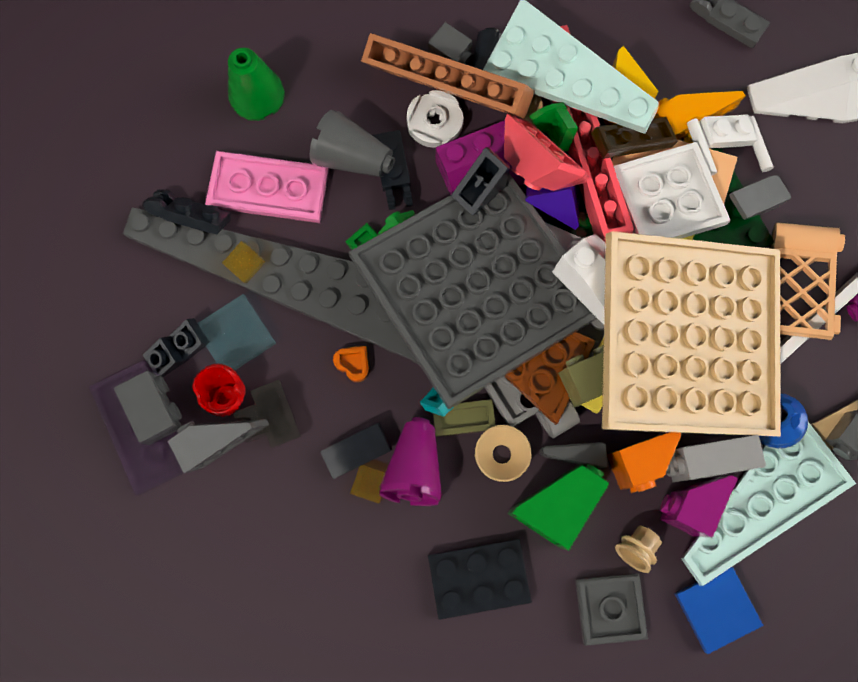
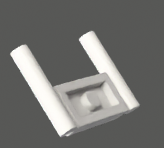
M754 116L704 117L700 121L692 119L687 122L693 142L698 143L711 176L717 173V169L711 156L710 148L752 145L762 172H767L774 168Z

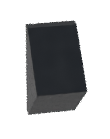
M485 147L451 196L470 214L476 215L505 188L510 166L489 147Z

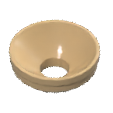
M508 425L491 427L477 441L475 448L476 463L481 472L492 480L499 482L515 480L527 470L530 464V443L526 436L515 427ZM500 445L506 446L511 453L510 460L504 464L496 462L493 458L494 448Z

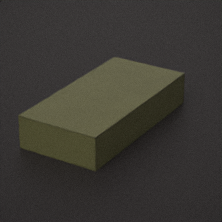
M492 399L459 403L444 417L433 413L436 437L485 432L491 427L496 426Z

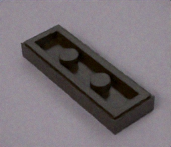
M667 117L654 118L646 134L619 124L596 127L591 132L602 159L670 148L678 142Z

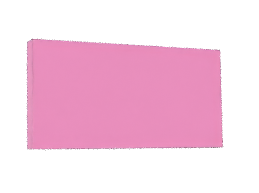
M216 151L205 205H214L219 209L320 223L329 168L318 167L316 164Z

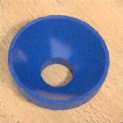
M780 394V408L784 409L788 414L786 420L781 422V436H759L760 442L763 445L776 449L791 447L797 444L807 432L808 415L805 408L798 400L787 394Z

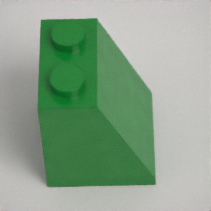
M590 464L586 467L581 465L570 469L510 508L507 514L557 547L569 550L610 483L602 479L605 474Z

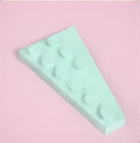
M520 0L483 69L484 71L526 84L538 96L558 103L564 102L566 106L646 134L659 106L657 100L526 0Z
M809 422L805 436L797 444L779 449L766 445L763 447L762 451L766 467L746 470L732 491L713 538L697 537L681 558L700 586H704L856 484Z

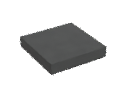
M638 573L575 579L582 638L585 646L648 639L640 576Z

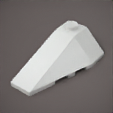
M858 53L833 58L748 85L747 91L754 113L788 117L789 115L807 116L809 120H817L818 118L833 119L835 123L858 121Z
M597 234L583 238L565 253L552 273L604 325L606 243Z

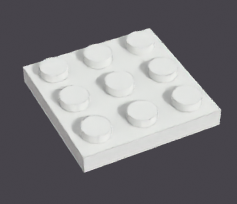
M697 142L614 166L635 234L682 239L725 226L730 222L729 215Z

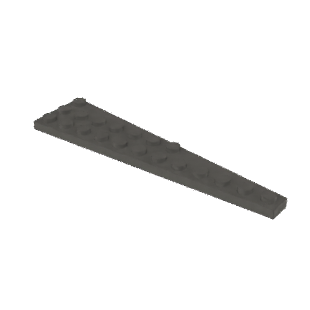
M132 207L123 232L127 238L161 253H166L177 260L187 262L198 267L200 270L219 276L230 283L242 286L253 293L315 320L325 322L336 329L348 332L359 337L361 340L368 343L371 342L391 353L401 355L419 364L353 261L223 229L215 235L166 221L164 218L148 214L146 210Z

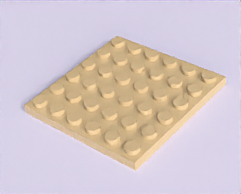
M614 231L606 234L602 429L781 436L779 249Z

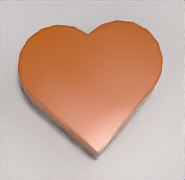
M366 346L342 348L335 352L333 356L335 367L341 372H346L347 377L351 381L362 382L367 378L369 365Z

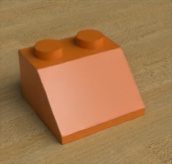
M668 432L608 454L607 457L619 488H629L631 493L657 486L655 480L665 476L680 440L681 433Z

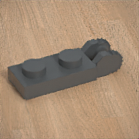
M692 0L690 3V9L694 13L696 12L699 16L705 18L706 22L750 48H754L770 24L768 20L733 0Z

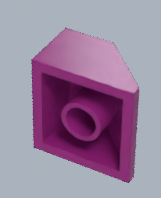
M732 475L710 478L673 491L671 495L667 494L660 506V511L663 512L660 520L692 536L713 538L738 478Z

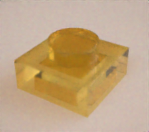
M240 241L222 264L243 283H248L266 261L245 242Z

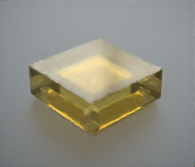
M361 465L350 494L380 504L382 497L379 495L385 473Z

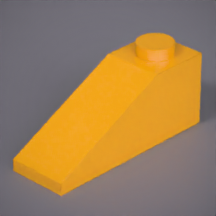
M743 91L681 94L670 100L664 98L658 101L659 106L654 118L667 117L677 140H681L688 136V121L692 119L700 121L704 117L723 116L736 109L745 97Z

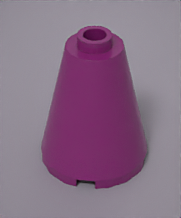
M416 417L412 418V421L405 423L380 485L379 495L384 499L400 503V499L408 500L410 505L434 506L438 505L441 501L442 493L435 427L430 424L429 420Z

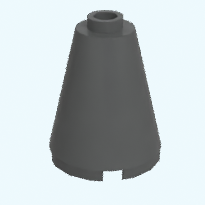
M329 110L322 117L317 126V129L321 130L318 140L312 138L310 146V161L313 164H316L318 167L382 177L385 173L389 174L395 163V157H392L393 152L389 147L339 111Z

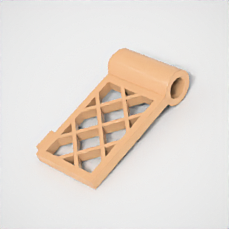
M775 223L772 232L774 244L771 245V249H779L780 258L791 259L799 266L789 274L780 267V277L782 278L780 279V286L786 282L797 293L787 301L780 295V312L785 309L795 320L790 326L780 325V334L832 340L834 334L839 335L841 315H835L837 252L843 251L845 235L840 234L839 228ZM814 261L827 262L828 272L819 277L809 265ZM802 270L814 281L804 289L792 278ZM817 285L827 294L826 300L820 304L807 293ZM800 297L812 308L802 317L790 305ZM817 313L825 321V330L813 329L805 320Z

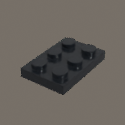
M520 539L428 555L438 620L532 603Z

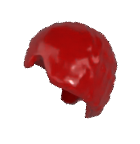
M225 364L206 366L196 375L192 385L198 404L215 416H230L239 409L246 394V388L240 376L234 369Z

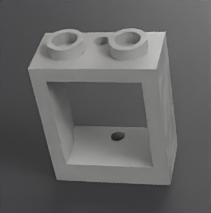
M759 435L676 449L666 473L669 477H672V482L762 468L766 467Z

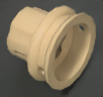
M638 526L632 536L624 535L621 538L622 543L617 544L615 549L628 565L640 572L649 573L651 571L650 565H655L657 562L655 552L662 542L660 537L651 529Z

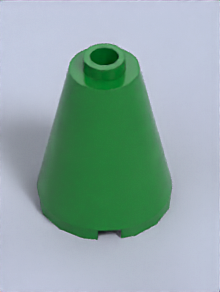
M249 48L234 50L228 58V98L232 108L239 116L255 121L263 120L265 116L271 113L274 115L278 112L283 104L285 93L280 78L253 50Z

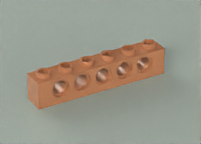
M372 33L369 35L361 62L376 69L524 120L535 93L526 84Z

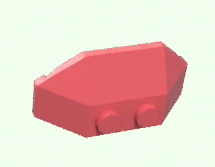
M507 114L505 118L504 158L512 166L511 170L525 179V185L537 191H540L541 188L556 191L587 182L589 178L587 172L545 136L532 122Z

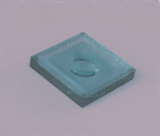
M244 294L198 323L209 340L206 347L216 363L225 364L234 370H237L276 344Z

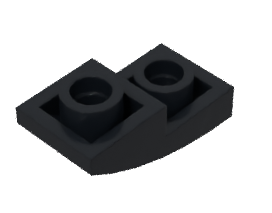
M194 318L186 319L168 337L159 338L143 354V357L155 375L164 377L197 354L209 343V340Z
M379 422L320 451L332 478L335 479L393 449Z

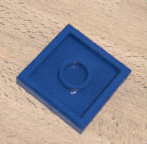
M733 567L704 586H700L696 582L674 593L706 654L764 626Z

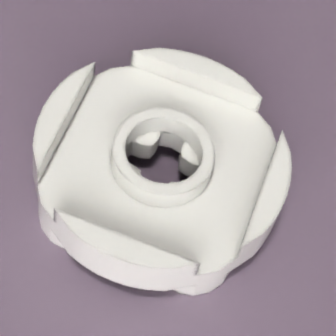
M440 90L429 91V94H425L422 97L420 94L415 97L407 110L409 134L421 145L436 148L455 140L463 127V112L456 98ZM439 114L442 122L431 124L427 118Z

